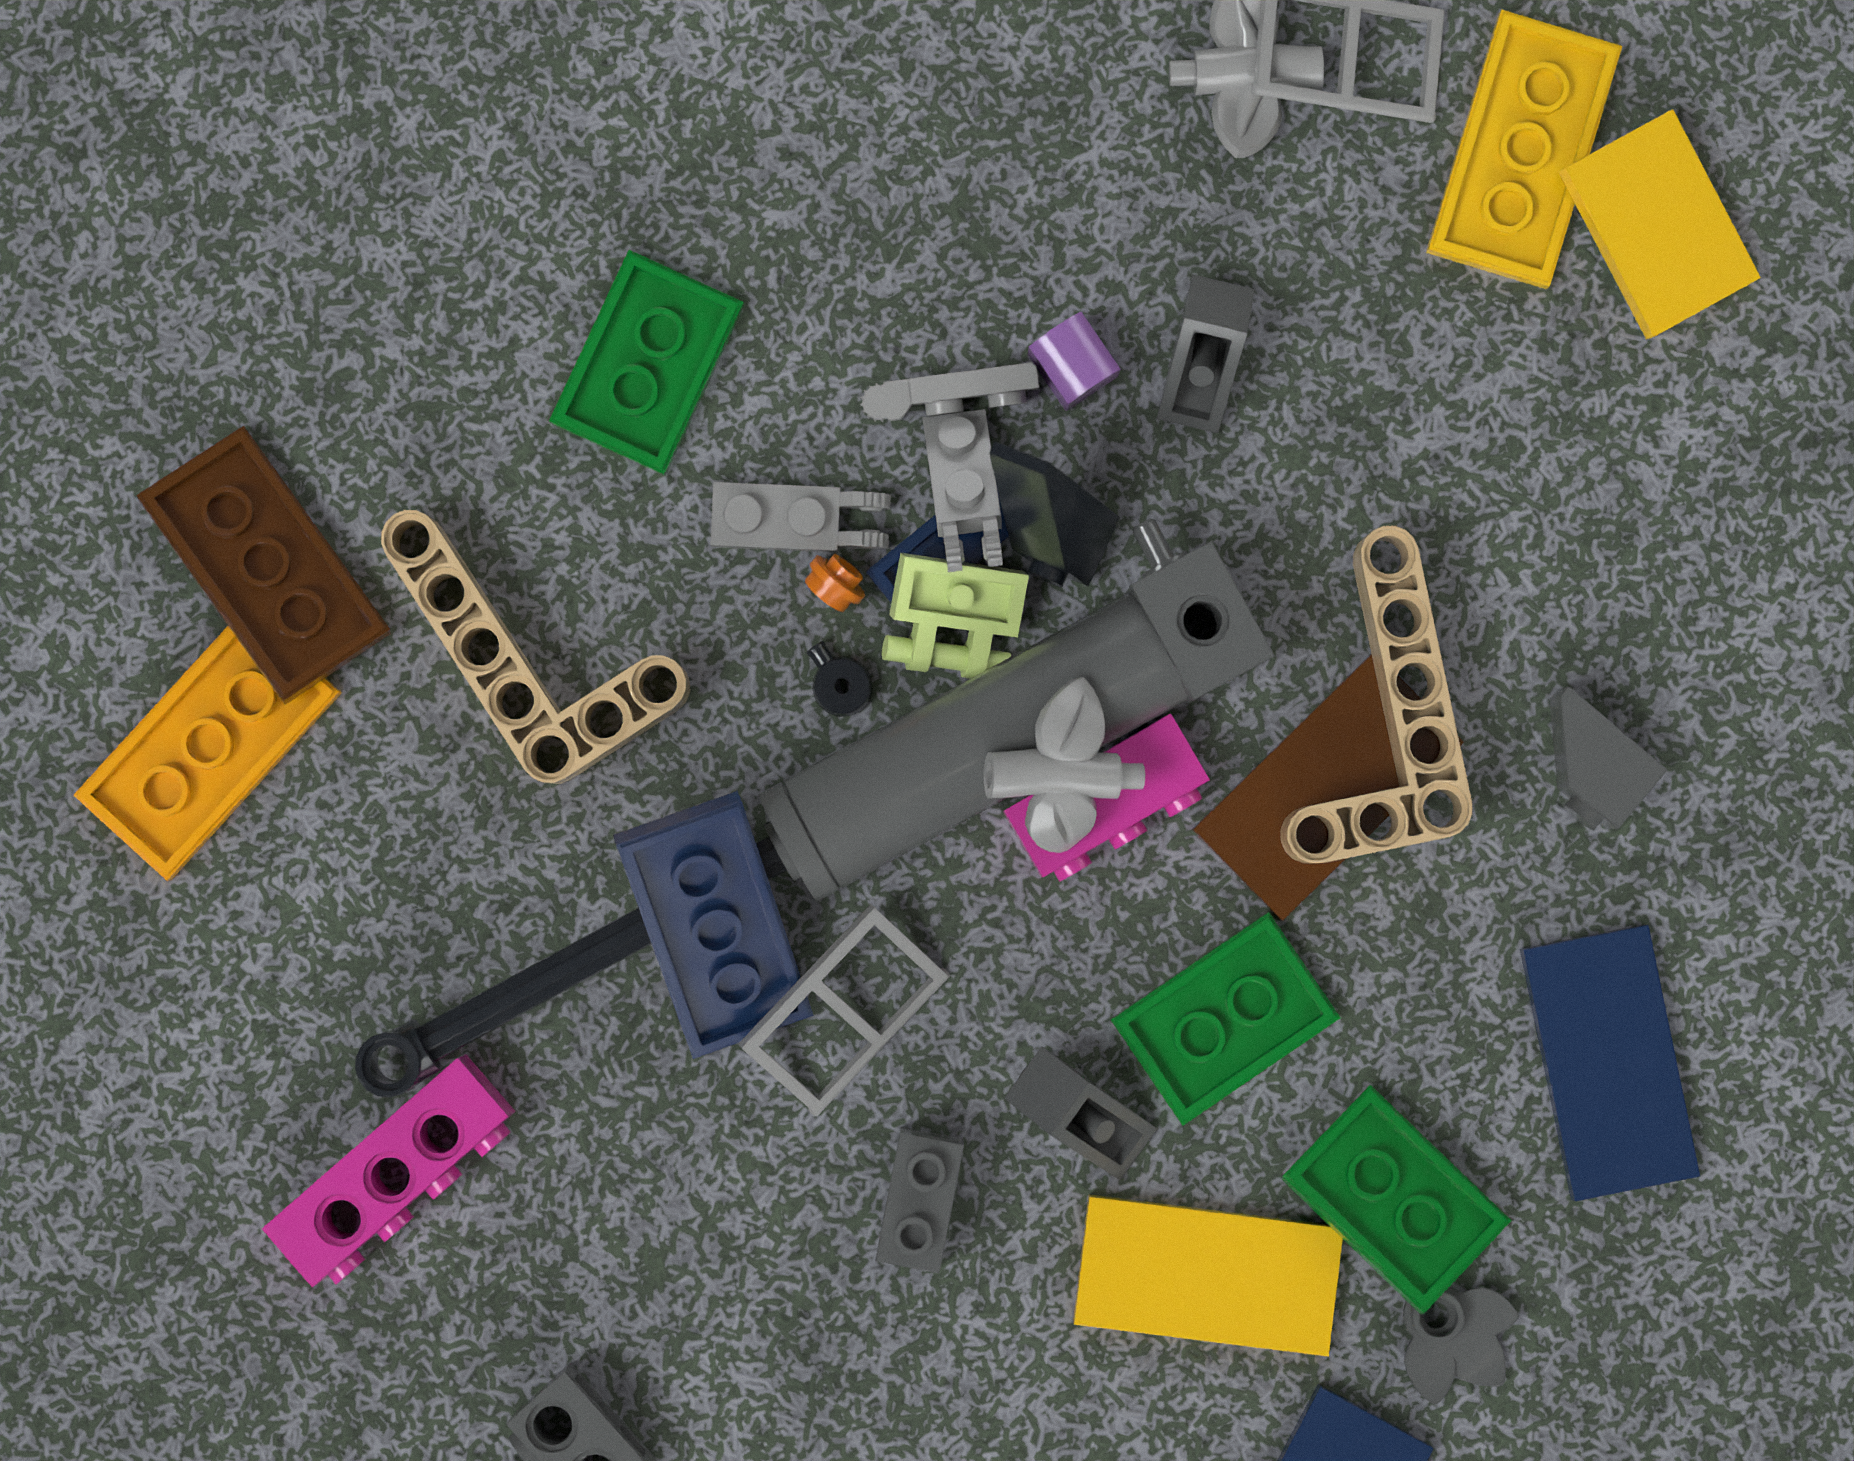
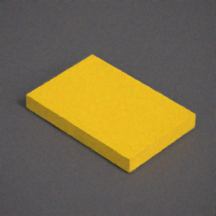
M1673 109L1558 171L1646 340L1659 335L1761 278Z

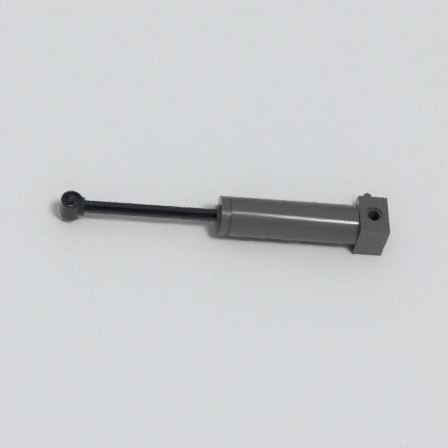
M1154 519L1142 522L1134 527L1133 534L1152 568L1142 574L1143 578L1131 584L1124 596L785 779V784L780 782L758 794L770 819L769 822L764 824L768 837L756 843L768 880L788 871L794 881L802 878L809 892L818 902L838 891V886L843 888L1007 799L987 798L984 788V763L987 753L1037 748L1035 724L1038 716L1056 691L1071 679L1084 677L1092 686L1100 701L1105 720V739L1100 746L1102 747L1181 703L1186 705L1274 657L1273 651L1213 542L1210 541L1190 553L1185 550L1174 555L1157 522ZM1199 610L1209 617L1212 624V634L1209 639L1197 640L1186 632L1183 625V617L1186 611ZM639 907L423 1025L412 1019L393 1030L370 1037L362 1044L356 1055L355 1070L359 1082L367 1091L379 1097L391 1098L414 1089L425 1078L441 1070L439 1059L651 945ZM386 1045L395 1046L406 1055L408 1061L407 1071L400 1080H391L385 1077L379 1069L378 1057Z

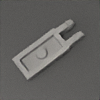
M1031 362L883 382L881 386L876 383L875 386L869 385V389L864 390V396L860 397L862 398L860 405L864 409L862 412L867 413V418H873L875 422L877 420L883 422L884 419L889 421L902 420L914 405L925 404L926 416L963 412V399L988 396L989 408L1027 403L1026 391L1039 388L1037 368Z
M985 409L923 417L938 537L944 538L948 572L963 570L962 563L965 561L962 541L958 538V535L981 531L984 534L981 538L983 556L988 562V567L1003 565L998 530L1002 529L1001 513L995 476L989 456L991 445Z
M713 482L710 546L718 548L838 553V548L888 549L889 534L869 529L839 532L840 509H860L862 512L872 513L889 510L891 495L879 492H841L840 487Z

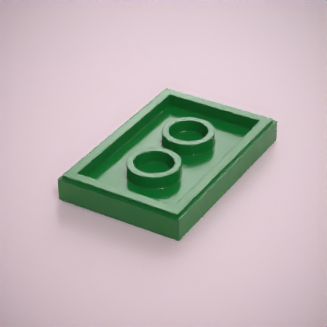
M628 250L549 422L666 476L744 308V302Z
M1266 912L1110 1018V1020L1183 1126L1341 1017L1270 913Z
M1371 1085L1359 1095L1281 1177L1309 1207L1421 1315L1435 1303L1512 1221Z

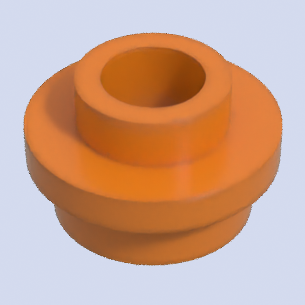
M834 554L828 560L816 555L810 562L812 571L806 577L805 583L817 597L830 607L844 612L851 603L859 604L865 597V593L859 585L863 580L862 574L843 557Z

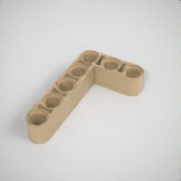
M403 510L394 514L386 521L381 532V544L387 558L520 764L532 778L549 784L567 782L666 719L686 703L690 694V680L687 672L673 659L663 655H652L635 663L571 706L560 711L443 528L434 519L417 510ZM414 525L425 526L430 535L427 550L415 558H406L400 549L402 534ZM458 578L464 587L462 603L456 609L449 612L440 611L434 601L436 587L443 580ZM492 631L497 636L499 642L498 654L491 663L475 665L468 654V645L477 633ZM657 668L671 670L677 680V689L674 695L663 703L650 702L643 691V683L646 676ZM526 684L533 693L534 705L525 717L511 719L503 709L504 694L511 686ZM603 703H615L623 715V723L620 730L609 738H599L590 726V717L593 710ZM551 737L561 738L569 750V758L566 765L555 773L545 772L537 761V750L540 744Z
M1382 526L1365 536L1357 544L1354 551L1353 568L1399 787L1305 806L1292 811L1283 822L1280 829V839L1285 852L1292 859L1301 863H1325L1448 838L1460 833L1468 825L1472 816V800L1419 549L1414 537L1405 529L1397 526ZM1387 541L1398 549L1401 556V564L1396 573L1384 574L1372 565L1370 550L1373 543ZM1399 603L1411 611L1414 618V627L1407 637H1397L1386 629L1383 622V614L1389 604ZM1404 666L1419 668L1426 677L1427 689L1424 696L1418 701L1405 698L1398 690L1397 676ZM1419 728L1431 730L1440 742L1439 755L1430 764L1419 762L1410 750L1411 737ZM1434 791L1445 793L1453 804L1451 820L1440 828L1430 824L1423 813L1425 799ZM1372 803L1383 806L1391 818L1389 832L1377 841L1368 838L1360 827L1361 813ZM1309 816L1320 819L1328 830V841L1325 847L1314 854L1304 851L1296 839V830L1299 823Z

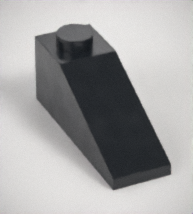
M994 441L989 456L1011 548L1031 562L1028 573L1058 587H1063L1066 578L1089 587L1120 517L1050 462Z

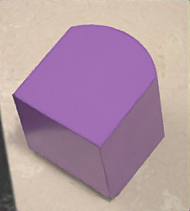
M1082 312L1063 321L1028 348L1027 354L1036 365V368L1065 411H1068L1117 378L1121 370Z

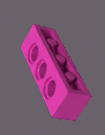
M466 1054L460 1056L266 1224L262 1230L312 1288L327 1276L337 1285L365 1260L358 1249L376 1233L386 1242L414 1218L406 1207L423 1192L426 1191L434 1200L463 1175L455 1164L471 1150L475 1149L483 1157L508 1136L511 1131L504 1122L516 1111ZM434 1115H445L451 1118L457 1125L458 1140L453 1148H439L430 1140L428 1124ZM385 1158H397L407 1166L410 1179L405 1190H391L381 1181L379 1170ZM345 1200L356 1206L361 1217L357 1232L345 1233L334 1225L331 1211L336 1201Z

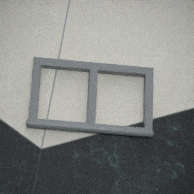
M1261 0L1254 81L1251 87L1252 94L1428 123L1435 121L1444 21L1443 9L1390 0H1294L1345 9L1337 93L1270 83L1277 0ZM1361 12L1427 23L1419 106L1353 96Z
M870 904L738 1045L803 1102L812 1115L818 1116L950 977V974L946 969L939 968L883 914ZM874 925L930 976L879 1031H876L822 981ZM811 991L816 993L869 1041L817 1096L760 1047Z

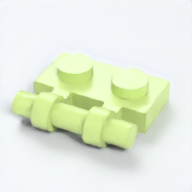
M900 553L889 615L894 620L913 622V628L909 638L886 635L882 647V659L905 663L906 670L927 672L929 667L958 670L962 678L971 679L1010 658L1011 653L990 650L993 634L1018 638L1029 575L1020 570L994 566L988 567L987 565L967 562L962 563V571L948 572L946 559ZM937 626L969 630L964 646L935 642Z

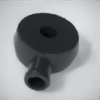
M824 641L819 642L807 651V655L811 657L818 667L812 684L813 695L817 704L825 712L839 717L851 716L860 712L869 702L873 689L872 679L866 667L850 657L834 658ZM845 679L850 683V689L847 693L839 694L836 692L835 684L838 680Z

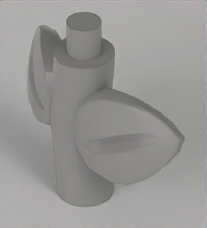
M1214 0L1210 16V35L1218 48L1194 50L1193 60L1169 61V86H1194L1195 95L1216 93L1212 102L1211 113L1214 130L1225 149L1235 158H1245L1263 149L1278 132L1282 122L1281 100L1279 98L1254 95L1251 92L1254 81L1261 0ZM1276 11L1270 83L1322 91L1324 81L1322 47L1276 44L1279 29V14Z
M1084 677L1068 681L1056 691L1042 708L1035 724L1037 748L988 752L985 758L984 788L987 798L1033 795L1028 804L1025 825L1028 834L1034 842L1049 852L1060 853L1067 851L1092 830L1097 814V805L1094 798L1118 799L1121 789H1143L1145 784V768L1142 763H1121L1120 756L1117 753L1098 752L1105 739L1104 713L1094 689Z

